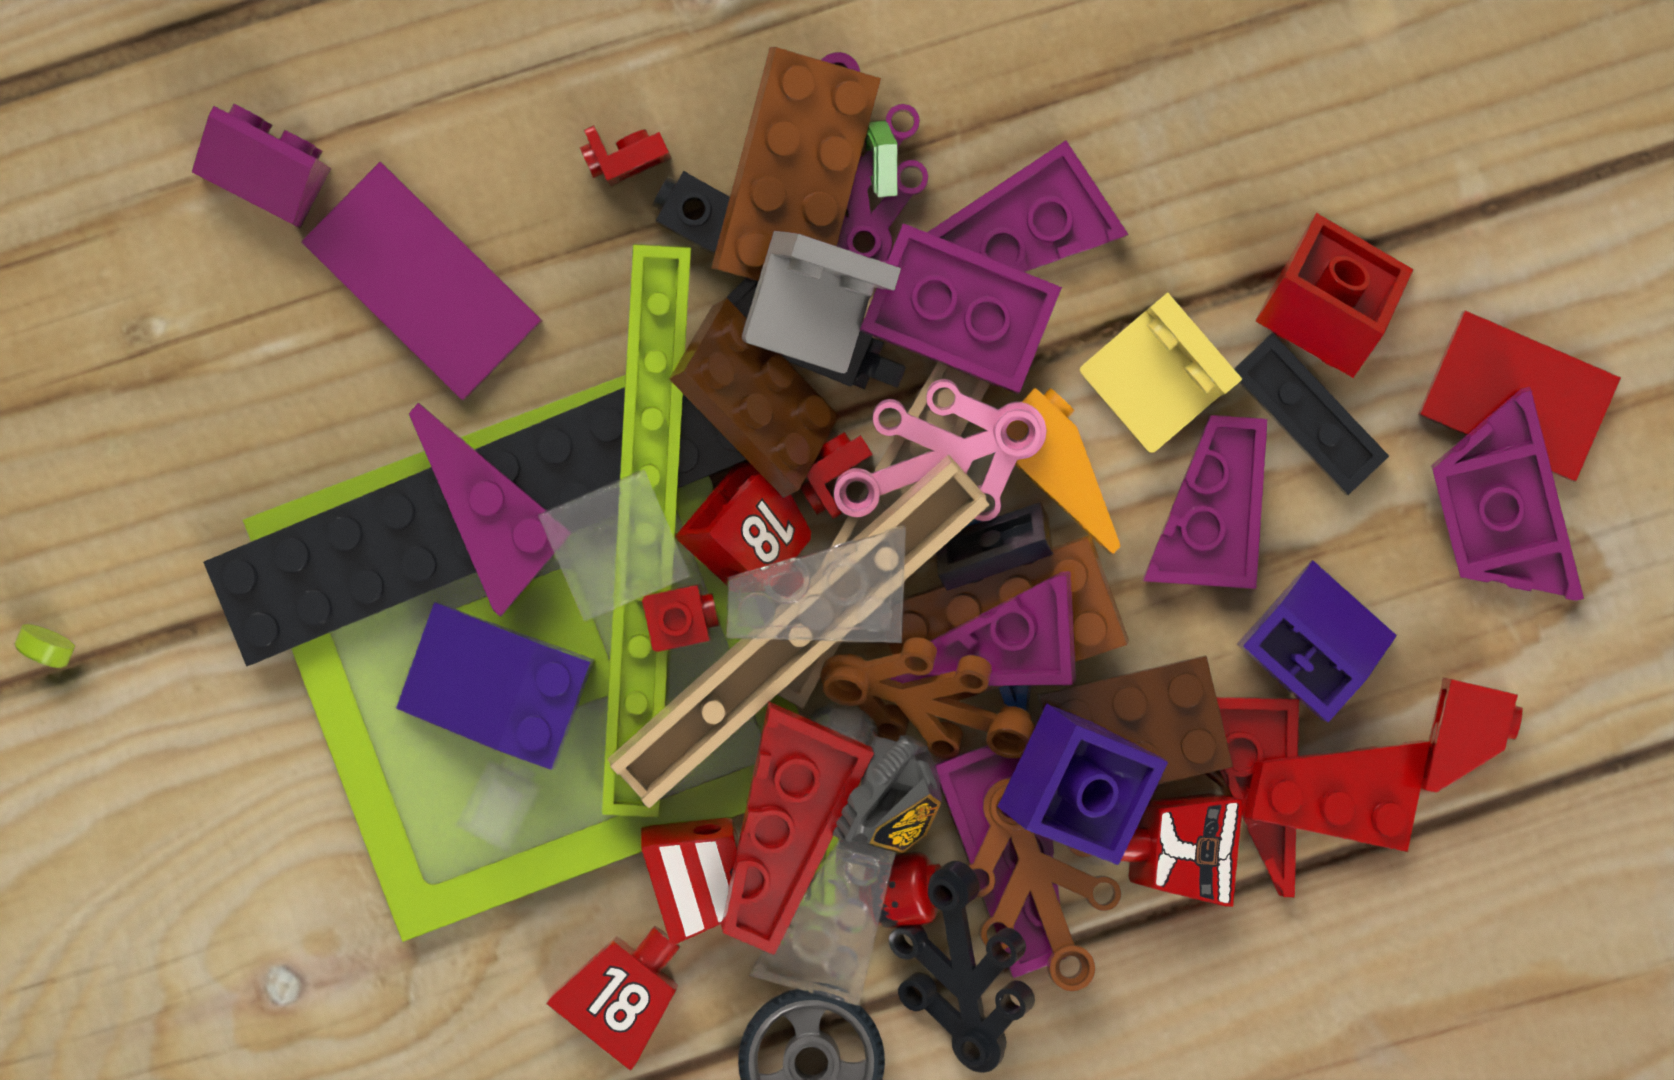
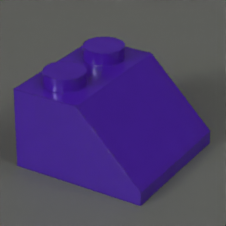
M1046 704L997 807L1028 831L1119 865L1168 762L1089 720Z

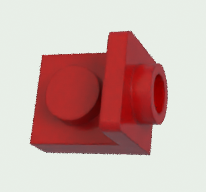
M595 126L584 129L589 143L580 147V150L593 178L604 174L611 187L672 159L660 132L649 136L647 130L643 129L627 135L615 143L618 151L608 155Z

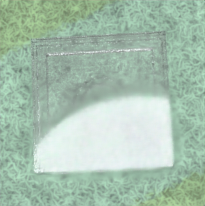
M645 469L538 515L584 621L690 576V572Z

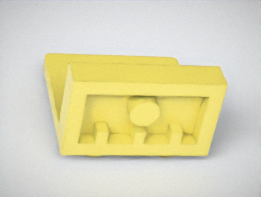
M1169 293L1163 295L1079 369L1080 374L1149 453L1156 452L1218 397L1225 395L1242 380L1239 374Z

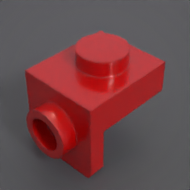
M843 432L825 443L821 448L819 455L822 459L812 465L806 476L809 481L800 487L816 515L826 509L832 519L842 514L825 484L873 455L861 435L850 440L846 432Z
M700 584L647 595L642 600L652 649L656 652L710 641L712 639L710 628L720 626L713 593L702 595Z

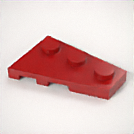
M1418 740L1389 746L1356 748L1355 750L1335 753H1317L1255 761L1244 817L1408 852L1431 741Z

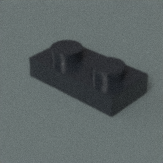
M1038 502L997 516L990 521H983L963 528L936 552L938 576L946 591L979 582L989 576L1021 565H1029L1039 559L1053 555L1049 517L1042 503Z

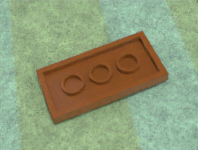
M778 47L769 48L711 269L759 281L774 231L797 233L837 246L881 78Z
M1091 534L1053 547V555L1039 559L1029 565H1021L984 578L979 582L966 584L946 591L944 585H940L881 605L876 610L891 652L895 655L902 652L904 642L910 638L918 637L931 641L1054 575L1070 571L1075 662L1126 646L1129 642ZM988 686L985 691L980 693L962 692L944 697L960 701L1002 686Z

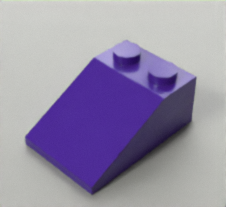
M434 602L396 709L497 751L552 770L558 763L595 659Z

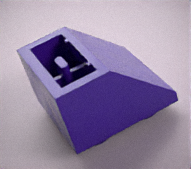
M1311 560L1240 639L1237 645L1318 718L1329 723L1368 679L1397 635L1317 563Z

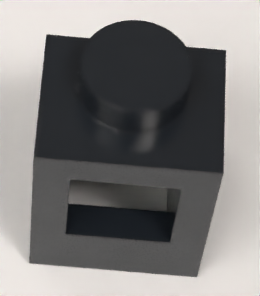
M685 171L682 172L678 181L668 176L652 204L653 207L660 210L656 222L715 255L730 197ZM691 199L701 200L705 205L703 216L697 220L688 219L683 212L684 205Z

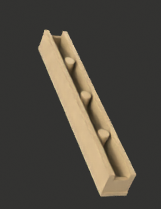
M948 454L608 758L610 767L617 775L620 774L641 797V801L648 808L653 806L764 707L768 701L773 699L990 504L985 500L987 498L985 494Z

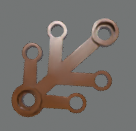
M915 637L906 640L902 652L899 654L866 661L854 654L836 655L828 658L822 666L820 678L823 683V691L829 699L845 706L858 705L872 722L873 731L878 737L898 741L901 735H906L909 721H911L927 741L928 751L939 758L951 759L956 757L960 752L964 735L958 726L949 722H940L936 716L987 732L986 743L994 753L1006 758H1021L1035 729L1030 714L1022 708L1008 706L1002 708L997 714L944 697L962 692L980 693L987 689L992 666L982 657L975 655L964 656L959 660L956 671L905 683L889 679L907 673L919 676L927 675L933 670L937 648L932 642L924 638ZM881 698L894 702L898 706L890 704L885 705Z
M1011 778L1002 779L994 783L985 794L983 813L990 827L974 862L968 864L972 870H984L988 877L986 886L979 890L977 897L986 896L993 890L995 886L993 870L1010 838L1017 854L1018 862L993 916L987 917L980 925V939L986 946L988 942L987 930L990 925L996 922L1003 923L1006 928L1014 929L1015 922L1029 892H1031L1052 950L1047 963L1049 977L1057 986L1064 990H1081L1092 981L1095 974V962L1087 950L1074 944L1052 882L1085 897L1092 907L1101 911H1108L1117 906L1121 899L1120 886L1110 877H1094L1040 852L1034 833L1023 828L1011 817H1006L1001 809L997 807ZM1067 846L1071 853L1079 857L1093 856ZM1100 883H1108L1113 890L1112 898L1107 903L1099 904L1093 897V890ZM1001 942L1003 949L1008 948L1005 943ZM1067 956H1075L1080 964L1078 972L1071 977H1065L1060 972V963Z

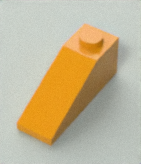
M1034 388L1021 402L1033 406L1041 413L1046 425V438L1036 454L1029 458L1017 460L1015 466L1089 535L1091 534L1092 538L1109 554H1114L1121 545L1078 428L1068 419L1075 410L1053 389L1049 388L1043 395L1038 389ZM1015 420L1007 426L1006 433L1011 439L1020 440L1027 435L1028 426L1023 421Z

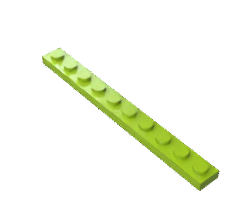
M633 244L602 815L659 817L660 799L648 808L641 801V797L620 774L617 775L610 767L608 758L665 708L668 650L656 652L652 649L642 600L647 595L672 590L683 393L669 378L685 353L691 247Z

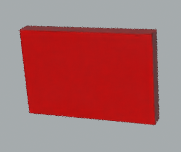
M1464 310L1460 315L1418 415L1463 435H1467L1520 389L1530 387L1552 473L1576 482L1621 377Z

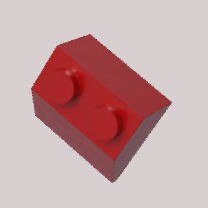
M1316 213L1271 288L1255 321L1271 330L1278 337L1286 339L1316 356L1326 365L1334 367L1354 378L1383 337L1414 269Z

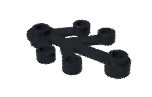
M950 861L930 877L928 897L936 908L942 910L951 960L928 939L927 933L921 925L897 927L889 935V945L893 953L899 958L910 960L915 957L958 998L960 1012L937 992L933 979L921 972L912 974L900 984L898 995L902 1004L912 1011L925 1009L952 1035V1048L958 1060L972 1071L986 1073L995 1069L1002 1062L1007 1045L1004 1032L1014 1020L1022 1018L1033 1008L1035 996L1032 989L1026 983L1018 980L1011 981L997 993L995 997L996 1008L988 1017H985L982 995L1005 968L1012 966L1023 957L1026 952V943L1022 935L1016 930L1003 928L988 940L986 944L987 954L976 966L966 905L977 897L980 888L979 880L975 872L967 864L960 861ZM904 935L911 939L913 946L905 940ZM1001 942L1010 948L1011 954L1003 949ZM913 986L921 992L922 997L917 995V993L914 991ZM1010 994L1018 999L1020 1006L1012 1001Z

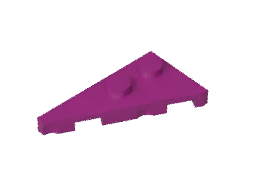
M417 403L409 413L411 421L492 609L499 616H503L572 534V531L423 405Z
M1060 572L931 640L930 642L937 648V655L933 670L929 674L919 676L907 673L889 679L905 683L956 671L958 662L962 657L975 655L986 659L992 666L988 686L1072 685L1076 681L1071 572Z

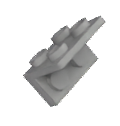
M774 231L742 333V340L745 343L825 369L846 373L874 288L895 290L901 268L801 234Z

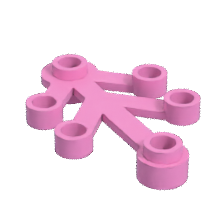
M947 379L936 380L929 386L926 400L930 410L941 416L954 413L986 429L985 431L962 438L908 414L905 407L896 400L887 399L881 401L873 411V424L879 433L886 436H902L932 451L874 473L860 468L845 471L835 483V503L846 515L862 517L868 515L876 508L880 495L919 481L948 454L967 473L973 460L994 453L982 485L977 487L983 493L991 495L995 500V505L990 511L981 512L974 518L978 521H990L1001 510L1000 496L1016 461L1033 456L1044 444L1046 438L1045 421L1041 413L1027 403L1012 402L1000 409H996L960 393L958 386ZM949 388L955 395L953 403L948 407L937 406L932 400L933 394L937 389ZM894 408L899 411L901 420L898 425L889 428L880 423L879 415L884 409ZM1020 420L1027 424L1028 433L1024 438L1014 440L1007 435V426L1012 421ZM853 481H861L868 488L867 495L861 500H853L846 493L847 486Z

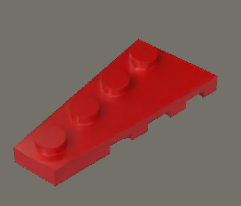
M768 701L721 923L724 934L775 955L833 838L832 834L837 827L838 819L842 816L843 807L848 804L847 800L850 794L858 787L874 755L872 747Z

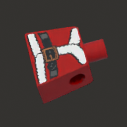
M1205 793L1149 801L1121 861L1129 862L1128 877L1130 882L1200 901L1233 907L1243 799L1218 793Z

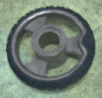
M804 987L790 990L774 997L755 1013L741 1039L738 1067L741 1080H883L885 1053L880 1033L874 1021L858 1003L846 995L833 990L819 987ZM826 1010L840 1015L853 1026L862 1041L866 1059L859 1062H846L840 1059L839 1048L834 1039L819 1029L820 1019ZM784 1016L793 1024L796 1034L786 1045L783 1068L771 1074L759 1073L758 1051L761 1041L770 1026L780 1017ZM816 1047L825 1053L828 1064L818 1074H805L796 1065V1055L804 1048Z

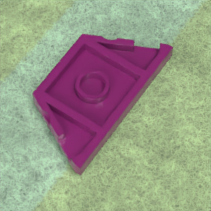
M1530 387L1520 389L1431 465L1455 560L1461 578L1486 583L1495 581L1504 583L1510 588L1530 592L1534 589L1563 595L1565 599L1582 600L1584 596Z

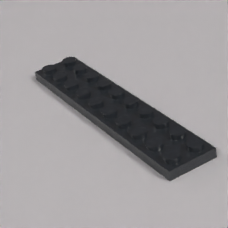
M625 387L475 450L572 532L618 514ZM684 394L682 397L677 489L747 460ZM432 467L203 562L246 667L476 573V569Z

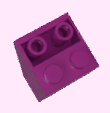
M234 103L229 113L213 106L208 115L192 173L301 228L331 170L330 167L319 161L323 151L284 130L280 139H277L268 134L273 126L272 124Z

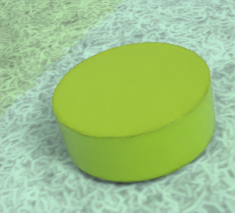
M32 624L22 625L14 643L17 651L40 664L55 668L67 666L75 649V645L64 636Z

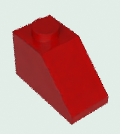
M1443 677L1428 740L1431 742L1421 788L1437 793L1505 751L1507 740H1515L1517 738L1522 722L1523 708L1516 706L1518 694Z

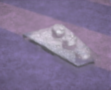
M905 525L891 528L883 533L857 541L851 540L833 546V548L800 558L794 557L728 577L727 638L902 643Z
M839 839L812 878L775 955L763 951L754 963L749 976L859 1006L896 852L860 842H847Z

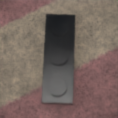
M1273 333L1269 334L1234 368L1242 378L1239 382L1240 385L1345 495H1349L1389 457L1383 448Z

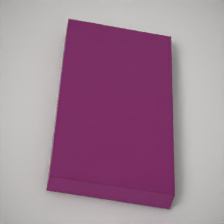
M379 162L301 241L463 401L543 321L382 162Z

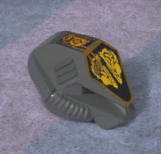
M901 735L898 742L875 736L870 745L874 755L864 773L861 785L856 787L847 800L848 804L843 807L842 816L838 819L837 827L832 835L842 839L846 846L854 850H861L869 845H877L903 853L926 836L942 803L939 775L928 751V746L909 735Z

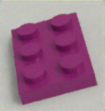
M903 223L887 261V264L901 268L895 290L876 288L860 331L1018 395L1062 287Z

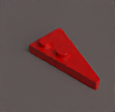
M1216 696L1233 765L1231 768L1219 771L1231 796L1243 799V822L1278 895L1295 898L1296 828L1245 818L1244 813L1255 761L1298 756L1299 699Z

